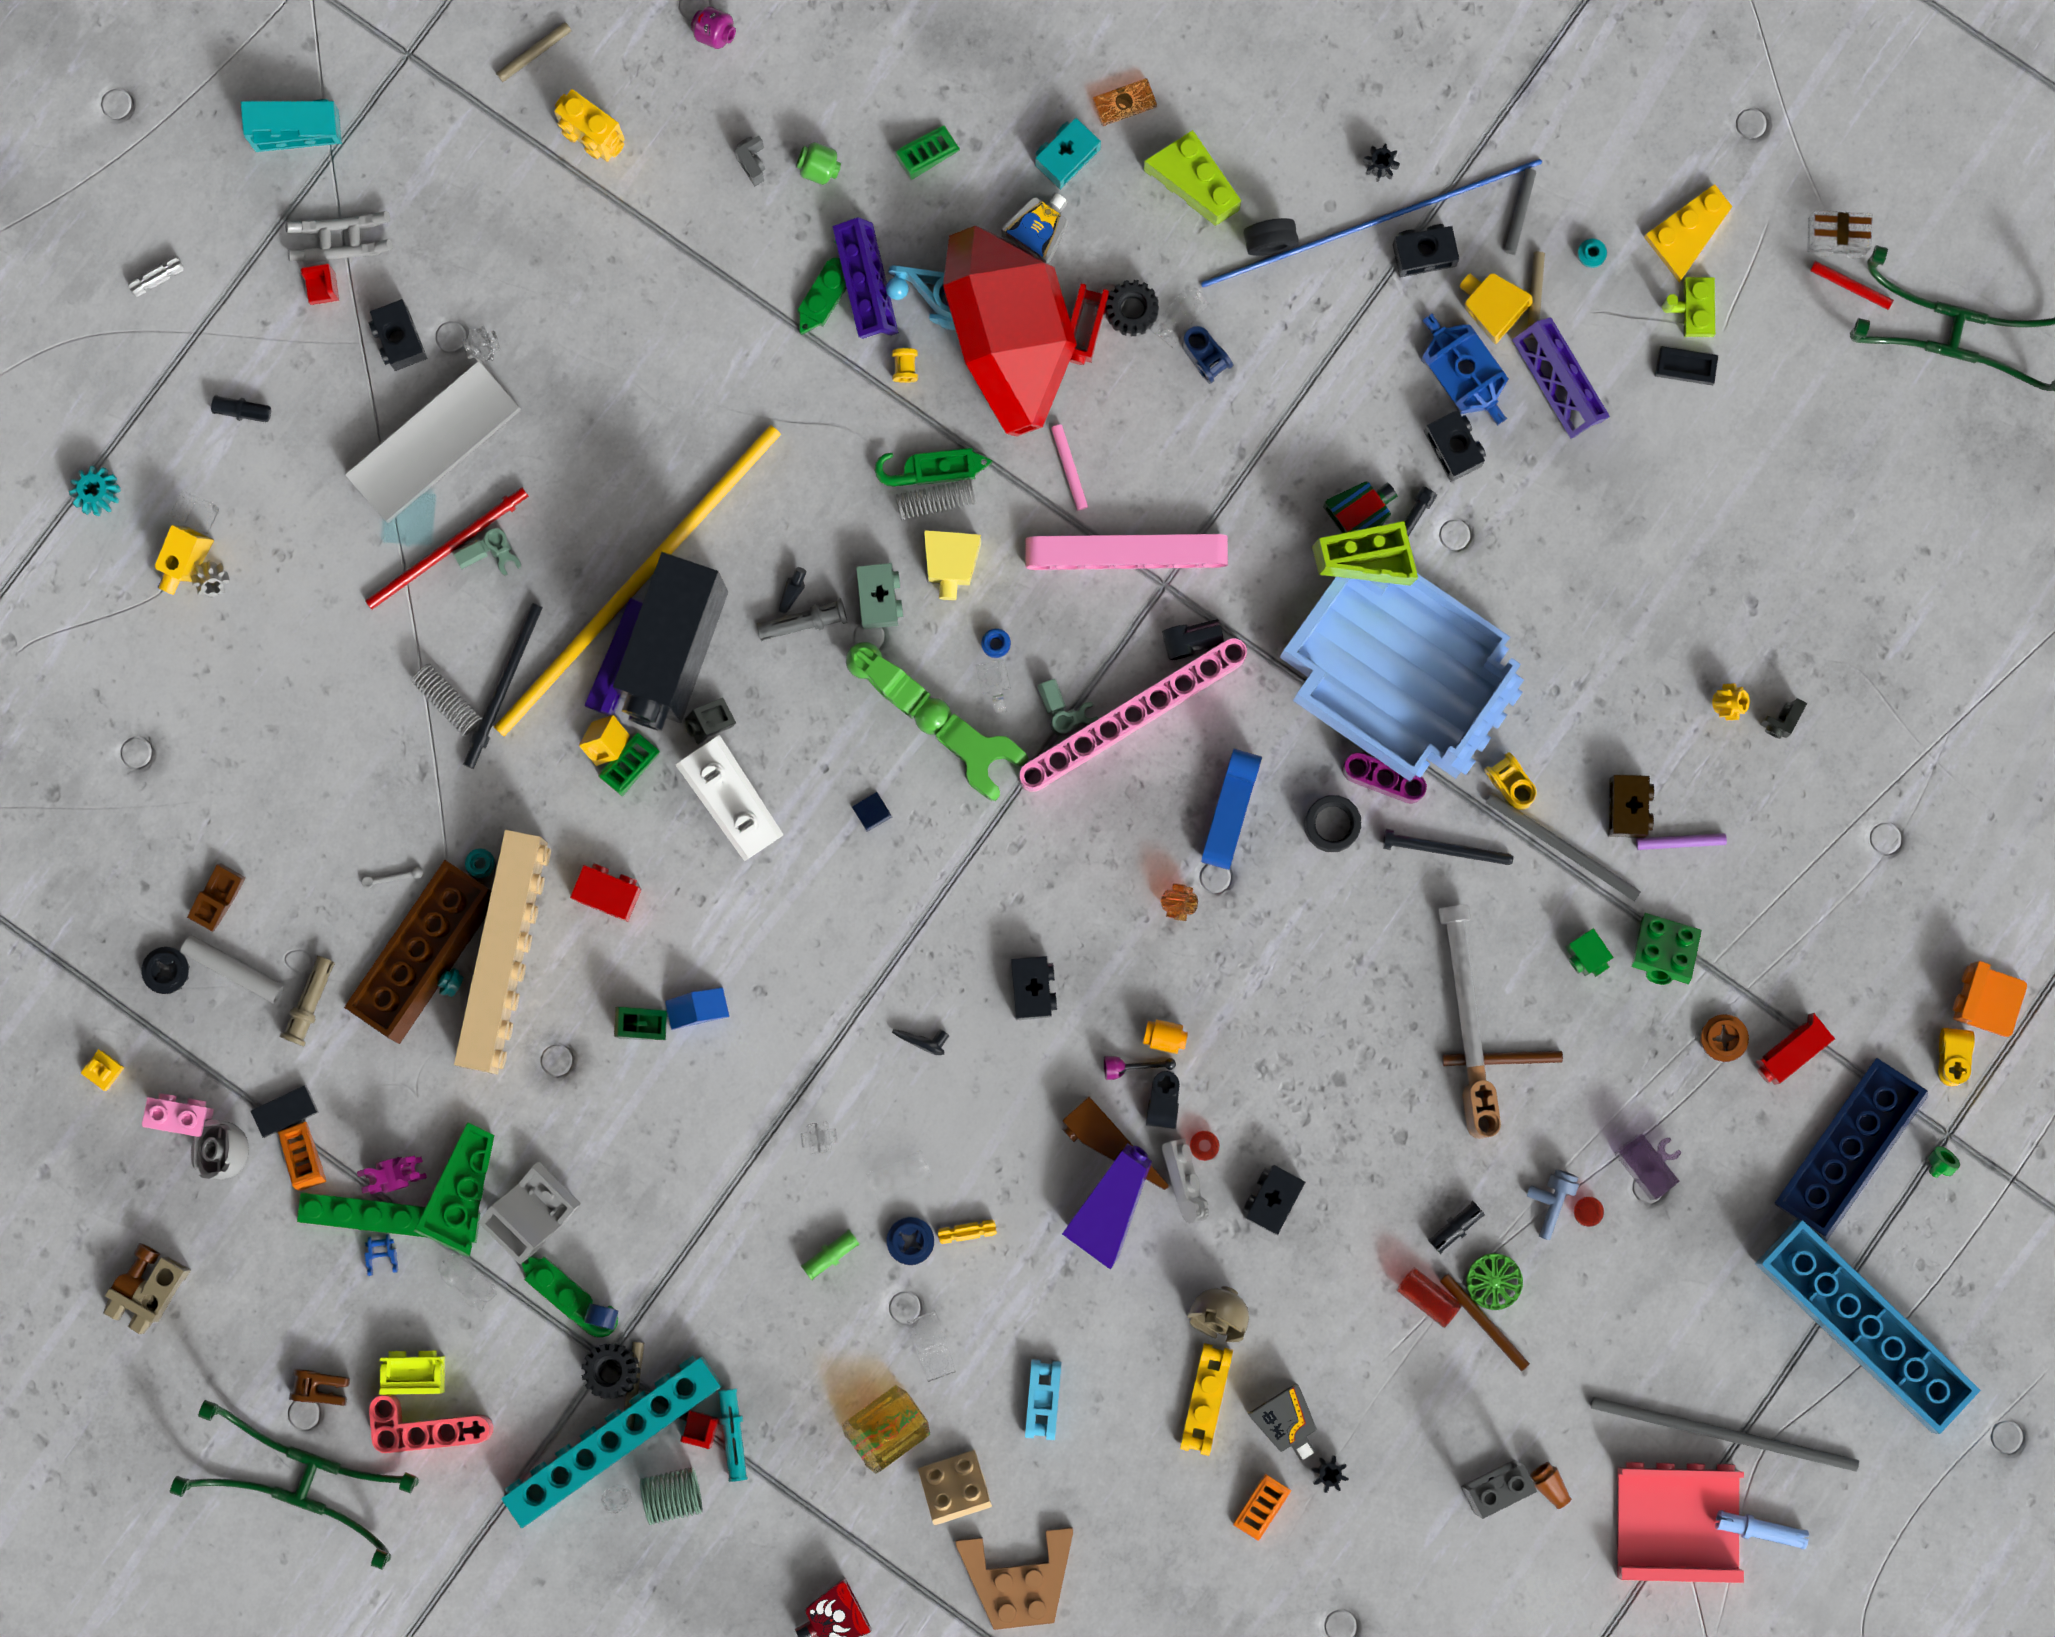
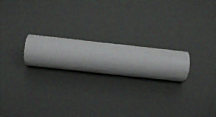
M189 935L182 945L180 951L182 954L273 1004L278 1001L284 990V985L193 935Z

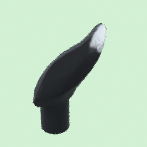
M941 1029L933 1040L901 1030H892V1033L902 1040L934 1055H944L945 1053L942 1046L949 1038V1034Z

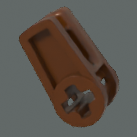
M293 1370V1375L296 1377L293 1393H290L289 1400L346 1406V1396L337 1395L334 1392H320L317 1386L323 1384L335 1386V1388L348 1387L350 1385V1378L321 1374L320 1372L310 1370Z

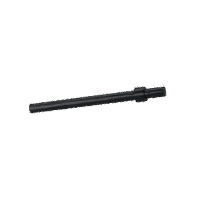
M531 604L477 731L473 732L469 741L472 744L463 763L468 768H475L482 749H486L488 745L490 730L543 607L537 604Z

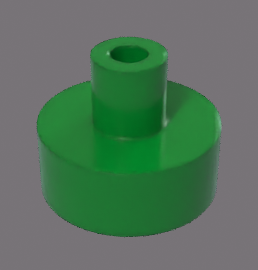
M1937 1146L1928 1156V1160L1932 1165L1929 1173L1935 1178H1938L1941 1174L1950 1177L1960 1167L1958 1158L1945 1147Z

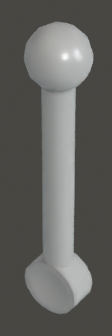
M415 867L412 871L377 878L366 876L362 879L361 883L365 888H372L377 883L408 877L420 878L423 875V871L420 867Z

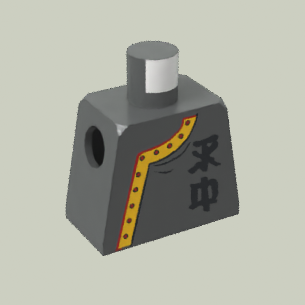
M1297 1383L1248 1413L1249 1417L1280 1452L1292 1447L1300 1461L1315 1452L1307 1436L1315 1432L1317 1428Z

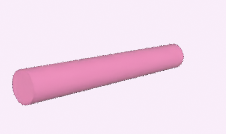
M1059 424L1053 426L1051 430L1077 511L1088 508V504L1063 426Z

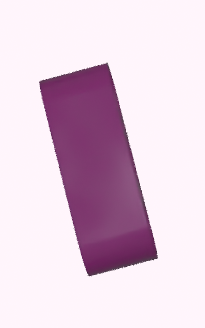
M1362 753L1350 755L1343 764V775L1348 781L1405 803H1417L1422 799L1427 790V784L1423 777L1419 778L1415 775L1409 781L1380 760ZM1352 761L1361 762L1364 765V773L1354 775L1349 769V763ZM1381 771L1388 772L1392 777V783L1387 786L1381 785L1377 780V773ZM1407 782H1415L1419 786L1420 793L1417 796H1410L1406 793L1405 784Z

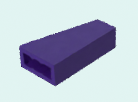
M1128 1143L1062 1233V1235L1110 1270L1120 1256L1152 1160L1147 1158L1148 1154L1142 1148L1135 1145L1132 1147Z

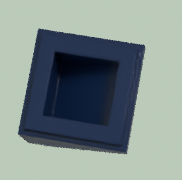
M878 792L852 806L866 832L892 818Z

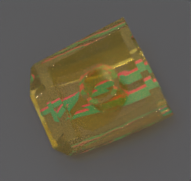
M897 1385L841 1424L845 1437L862 1458L866 1467L875 1474L885 1469L930 1435L927 1419L908 1392Z

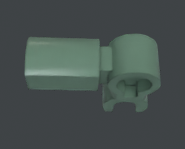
M496 528L490 529L486 533L485 539L481 541L476 539L452 552L461 569L487 557V552L491 551L494 558H499L498 567L504 576L508 575L505 570V564L508 561H513L518 569L521 568L519 559L509 552L512 548L507 536L502 530Z
M1056 679L1046 681L1037 686L1047 713H1051L1053 717L1050 726L1056 735L1064 736L1070 731L1078 729L1080 727L1079 724L1090 725L1099 719L1098 716L1087 718L1084 714L1086 709L1093 707L1092 702L1084 703L1076 712L1073 709L1065 712L1063 708L1066 705Z

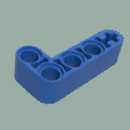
M1233 749L1203 851L1202 863L1226 870L1230 869L1262 756Z

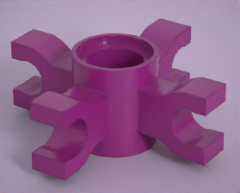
M415 1155L405 1158H392L376 1163V1169L366 1168L357 1171L358 1177L365 1176L370 1181L368 1186L361 1188L362 1194L368 1192L370 1194L392 1192L408 1187V1181L417 1182L427 1179L426 1173L419 1174V1172L415 1171V1165L423 1162L422 1156L415 1158Z

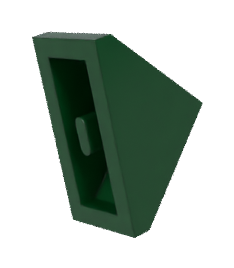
M615 1007L614 1037L634 1040H666L667 1011Z

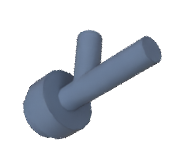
M1556 1169L1555 1173L1550 1175L1547 1184L1548 1187L1555 1190L1554 1194L1530 1186L1527 1197L1550 1205L1539 1237L1546 1240L1551 1239L1566 1194L1575 1196L1579 1187L1577 1176Z

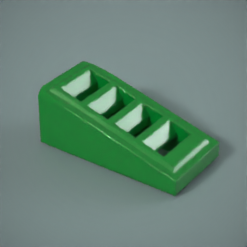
M945 125L901 147L895 151V156L910 180H913L960 151V148ZM942 136L949 148L944 150L937 138ZM932 142L939 153L934 155L927 144ZM923 148L928 159L924 160L918 150ZM913 154L919 163L914 165L909 155Z
M637 733L623 748L619 758L611 761L598 777L623 797L659 755L660 751ZM637 744L649 753L646 758L634 749ZM629 753L641 762L638 767L626 758ZM621 762L633 770L630 775L619 767ZM614 771L625 779L622 784L611 776Z

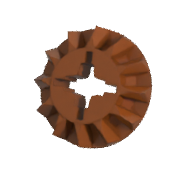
M1721 1014L1708 1020L1702 1028L1700 1041L1705 1053L1714 1060L1730 1062L1744 1054L1748 1047L1749 1034L1746 1026L1740 1019L1732 1015ZM1723 1029L1726 1035L1736 1036L1735 1039L1727 1042L1726 1051L1722 1042L1713 1041V1038L1721 1035V1030Z

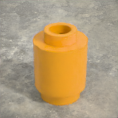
M1158 1019L1155 1022L1148 1021L1143 1044L1150 1045L1151 1049L1178 1054L1179 1049H1185L1188 1032L1183 1031V1025Z

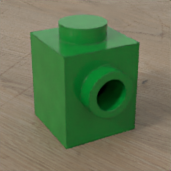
M1594 928L1565 946L1571 955V958H1569L1570 964L1578 974L1582 972L1584 976L1593 973L1595 977L1610 968L1607 962L1614 958Z

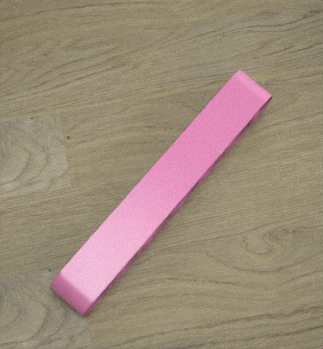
M1223 534L1033 536L1025 538L1026 569L1220 568L1228 566V536Z

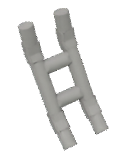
M388 211L356 217L328 220L286 221V233L316 234L319 232L320 249H289L288 260L320 262L321 260L374 256L382 252L391 251L393 244L390 239L361 244L359 228H371L390 222V214ZM348 229L349 246L332 247L331 231Z

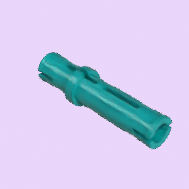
M737 1388L719 1390L722 1417L719 1418V1425H723L729 1474L728 1480L729 1482L747 1480L740 1423L743 1422V1415H739ZM729 1406H731L733 1432H731ZM733 1438L735 1440L737 1464H735L734 1450L732 1442Z

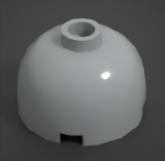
M210 1119L204 1122L202 1136H194L192 1140L191 1162L193 1168L199 1169L201 1173L199 1176L205 1179L226 1180L239 1174L244 1168L249 1155V1144L245 1133L238 1126L227 1121Z

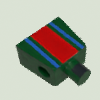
M1365 481L1327 499L1324 502L1323 508L1343 534L1382 526L1391 516V512L1386 505L1398 496L1388 482L1375 491L1370 483Z

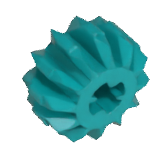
M90 466L88 474L83 470H79L78 473L81 479H71V483L77 487L69 491V495L75 497L73 505L76 508L82 507V512L86 515L93 511L95 516H100L102 508L107 512H111L112 509L109 503H119V499L113 495L121 491V487L114 485L117 477L113 474L108 475V470L104 467L97 471L96 467ZM96 486L99 493L94 496L91 489Z

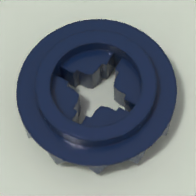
M915 1217L902 1218L890 1228L887 1234V1248L890 1255L899 1263L916 1265L925 1261L932 1253L934 1234L930 1226L923 1220ZM919 1230L916 1241L922 1249L911 1246L903 1253L905 1240L899 1234L903 1233L904 1235L911 1236Z

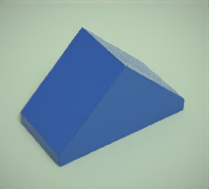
M724 988L690 992L665 1001L671 1030L730 1017Z

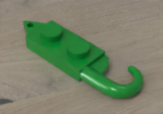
M832 258L826 262L799 306L800 335L818 326L823 327L847 289L840 258Z
M972 448L914 454L906 461L904 474L887 475L883 470V465L887 459L893 457V453L890 452L878 458L874 470L878 480L886 486L926 485L963 481L965 479L969 480V478L971 480L975 479L978 473L992 464V460L973 452Z
M529 1257L528 1264L522 1263L526 1276L524 1280L586 1333L593 1337L603 1338L615 1331L618 1325V1316L614 1330L584 1323L589 1303L593 1304V1299L546 1257L542 1259Z

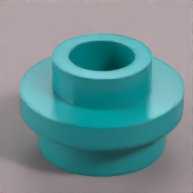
M1591 238L1583 241L1579 246L1578 258L1584 266L1596 268L1606 260L1607 248L1602 241ZM1588 249H1596L1598 255L1595 257L1590 256Z
M474 849L467 855L465 867L473 877L485 878L493 872L495 859L486 849ZM480 858L485 859V867L477 869L476 861Z
M453 968L450 972L444 971L437 983V986L440 987L439 994L442 996L447 994L450 997L455 995L464 979L459 974V970Z

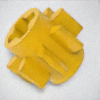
M1736 683L1723 684L1722 690H1717L1712 698L1714 711L1719 714V717H1725L1726 721L1739 720V714H1745L1750 704L1748 693L1743 690V687H1737Z

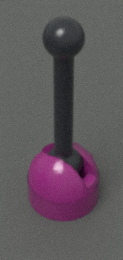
M1104 1056L1106 1080L1118 1079L1124 1075L1126 1070L1162 1067L1172 1070L1176 1067V1061L1173 1058H1168L1162 1062L1126 1064L1120 1057Z

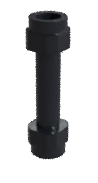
M1423 486L1415 498L1416 503L1404 521L1408 537L1425 509H1430L1437 497V494L1427 487Z

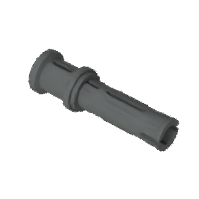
M838 598L836 602L823 606L812 605L813 607H810V610L756 623L761 641L814 627L816 630H822L824 626L838 622L846 624L848 622L842 599Z

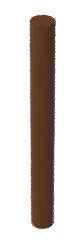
M1562 1051L1483 1053L1484 1065L1562 1063L1563 1053ZM1465 1054L1442 1055L1443 1066H1466Z
M1449 1274L1440 1280V1283L1517 1368L1523 1371L1530 1363Z

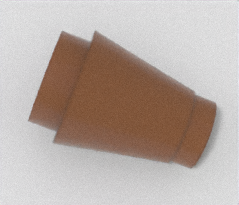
M1546 1462L1538 1466L1530 1474L1535 1488L1556 1509H1561L1570 1503L1572 1498L1569 1496L1556 1466Z

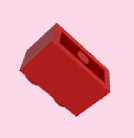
M593 863L591 868L583 865L570 898L578 903L629 922L642 890L635 886L637 880L620 874L619 879L608 875V868Z

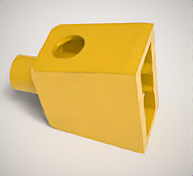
M1470 273L1459 286L1470 295L1464 303L1465 310L1494 344H1497L1533 303L1532 295L1494 273L1489 274L1483 282Z
M171 525L155 564V569L164 573L158 588L174 595L180 581L192 582L191 576L197 574L195 566L203 563L214 540L189 527Z

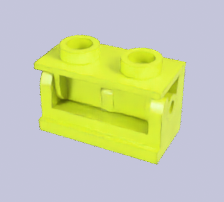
M388 1351V1357L380 1358L383 1364L380 1366L379 1395L445 1393V1356H437V1351H418V1357H406V1351Z

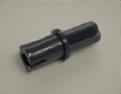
M215 395L211 403L212 414L236 417L238 421L248 419L266 423L271 418L272 410L270 406L246 402L245 398L236 400Z

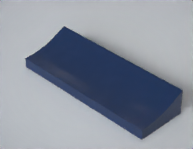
M1876 1058L1775 1201V1205L1796 1220H1803L1827 1242L1928 1098V1090Z

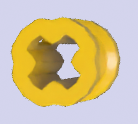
M912 348L892 350V357L895 358V374L892 376V381L910 383L918 380V374L915 373V357L918 356V350Z

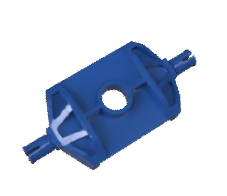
M1433 313L1423 319V322L1433 334V340L1421 361L1429 366L1458 407L1460 414L1485 410L1486 412L1488 411L1497 426L1507 420V417L1497 405V399L1509 378L1472 326L1458 325L1450 328L1444 326L1442 328ZM1462 360H1468L1473 364L1474 371L1471 374H1463L1459 371L1458 363Z

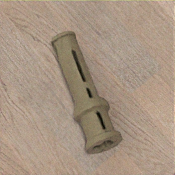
M317 955L296 1008L293 1007L290 1010V1020L285 1032L280 1033V1038L303 1047L305 1046V1036L310 1024L315 1023L316 1019L313 1014L335 962Z

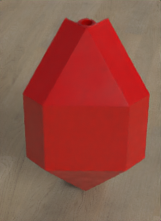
M975 225L949 235L943 287L965 363L1006 434L1018 437L1042 428L1077 345L1055 267Z

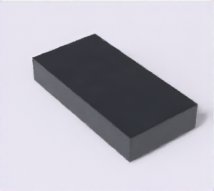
M1660 346L1655 377L1713 386L1718 355Z
M306 1085L251 1110L262 1138H266L319 1113Z

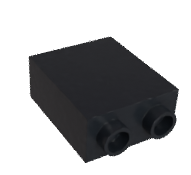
M661 552L613 684L614 690L624 701L622 712L629 715L628 720L656 731H662L666 719L682 723L728 595V590L719 571Z

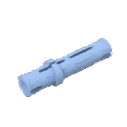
M1719 1510L1716 1516V1521H1720L1715 1523L1717 1530L1741 1534L1742 1538L1749 1539L1750 1537L1798 1547L1803 1550L1808 1544L1809 1539H1804V1537H1809L1808 1530L1754 1519V1516L1750 1514L1741 1516Z

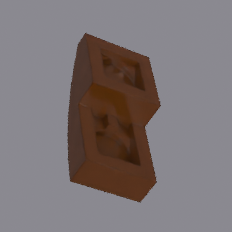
M221 863L217 864L205 889L199 892L187 918L212 932L215 931L233 903L246 877Z

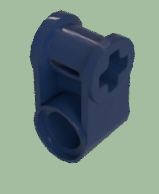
M1194 326L1185 333L1182 342L1183 350L1209 384L1213 383L1214 377L1226 368L1231 369L1234 366L1228 354L1216 343L1205 328ZM1192 336H1199L1202 338L1204 345L1200 348H1194L1189 344L1188 339Z

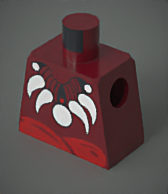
M846 1578L840 1580L806 1607L805 1613L810 1621L795 1628L798 1637H860L872 1631V1627Z

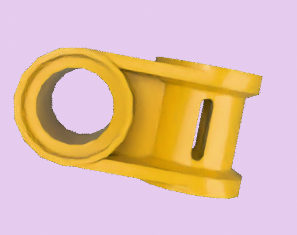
M1510 752L1504 754V759L1493 767H1486L1484 771L1492 784L1502 793L1511 806L1517 810H1524L1529 808L1537 795L1536 787L1525 774L1518 760ZM1518 788L1526 789L1529 793V800L1519 801L1514 795V790Z
M1952 1028L1941 1029L1939 1036L1938 1077L1946 1086H1957L1970 1078L1975 1043L1974 1031ZM1954 1066L1956 1071H1960V1075L1955 1078L1953 1073H1949V1069Z

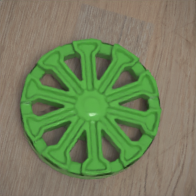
M1496 1253L1486 1254L1476 1259L1470 1266L1466 1276V1286L1470 1297L1479 1306L1490 1310H1501L1512 1305L1520 1296L1523 1288V1276L1518 1265L1511 1258ZM1487 1259L1491 1260V1270L1485 1264ZM1502 1259L1504 1264L1498 1270V1260ZM1479 1266L1485 1274L1476 1273L1474 1269ZM1509 1266L1514 1268L1513 1273L1504 1275ZM1514 1278L1518 1279L1517 1285L1506 1282ZM1472 1279L1481 1280L1482 1283L1472 1285ZM1504 1288L1513 1290L1515 1292L1513 1297H1510ZM1485 1289L1481 1297L1478 1298L1475 1295L1476 1291ZM1492 1293V1304L1489 1305L1486 1303V1299ZM1498 1293L1504 1298V1304H1499Z

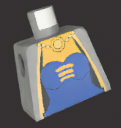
M1055 192L1046 204L1036 197L1032 198L1002 227V237L1011 244L1050 264L1068 226V220L1061 215L1068 201Z

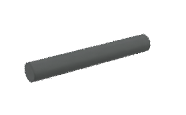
M1527 168L1524 172L1504 250L1507 254L1515 255L1536 176V171Z

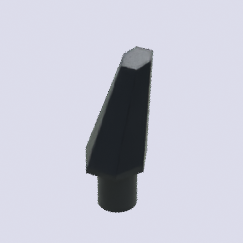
M796 567L793 576L788 578L779 612L786 613L805 588L803 580L807 571L804 568Z

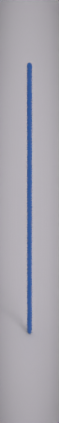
M1537 159L1203 281L1201 286L1207 287L1519 173L1527 168L1530 169L1541 165L1542 160Z

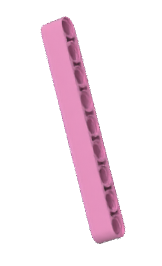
M1236 638L1226 640L1026 763L1020 771L1021 786L1029 792L1041 790L1239 668L1244 663L1247 655L1246 645ZM1230 647L1238 648L1241 652V657L1238 660H1230L1226 657L1225 650ZM1205 662H1210L1216 667V673L1206 676L1201 672L1200 666ZM1179 678H1186L1191 682V688L1187 691H1180L1176 688L1175 681ZM1155 693H1161L1165 696L1166 703L1161 707H1156L1151 703L1150 697ZM1135 708L1140 711L1142 717L1137 722H1130L1126 719L1125 712L1128 709ZM1111 724L1116 728L1117 732L1113 737L1106 738L1100 733L1101 726ZM1078 740H1088L1091 743V749L1087 753L1078 752L1074 746ZM1058 754L1064 756L1067 762L1063 768L1056 769L1050 765V758ZM1030 770H1036L1041 774V780L1036 784H1029L1025 781V774Z

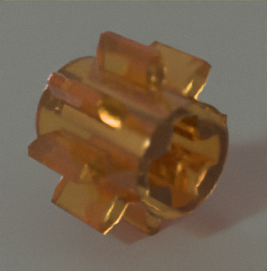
M1173 883L1172 890H1166L1163 893L1161 906L1167 912L1166 917L1187 921V915H1192L1196 912L1198 898L1195 893H1192L1193 887Z

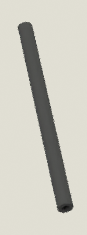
M1493 793L1487 799L1486 803L1631 900L1635 901L1641 891Z

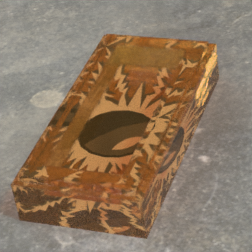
M1147 78L1093 97L1102 126L1157 107V102Z

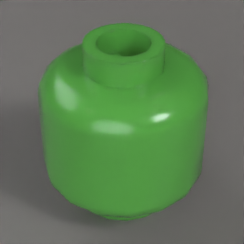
M816 142L809 144L808 147L803 146L796 164V168L800 169L801 177L821 185L827 184L830 178L836 179L841 167V162L837 161L836 150Z

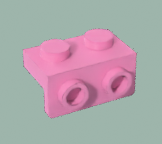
M159 1093L158 1099L147 1097L142 1126L145 1128L201 1137L205 1120H210L213 1116L214 1109L205 1107L206 1101L188 1098L187 1104L176 1102L177 1096Z

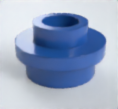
M995 628L983 635L981 645L984 653L989 657L1001 658L1010 650L1011 640L1005 631ZM999 639L1002 645L1000 648L994 649L990 645L991 641Z

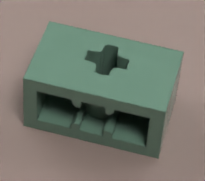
M892 563L856 567L863 629L899 626L898 618L903 617L902 600H896L895 589L900 588L899 571H893ZM877 590H883L884 595H888L884 596V602H878L877 597H873L877 596Z

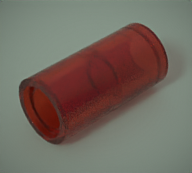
M1415 1267L1411 1269L1396 1289L1397 1292L1443 1328L1451 1322L1462 1307L1459 1301Z

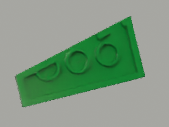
M467 1122L414 1232L467 1257L470 1256L495 1135Z

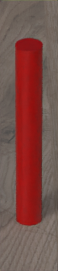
M1817 261L1813 263L1810 269L1811 272L1887 310L1890 309L1894 301Z

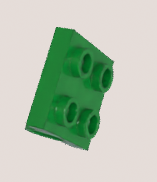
M1644 913L1641 919L1631 967L1646 971L1647 979L1655 984L1666 985L1671 983L1672 980L1689 984L1693 976L1702 930Z

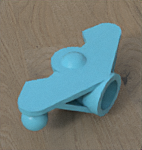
M895 265L889 267L888 273L894 276L886 285V292L890 298L901 300L907 296L909 286L905 280L910 281L936 313L930 314V321L944 329L955 330L950 308L942 302L945 295L943 287L945 272ZM924 283L935 285L933 293Z

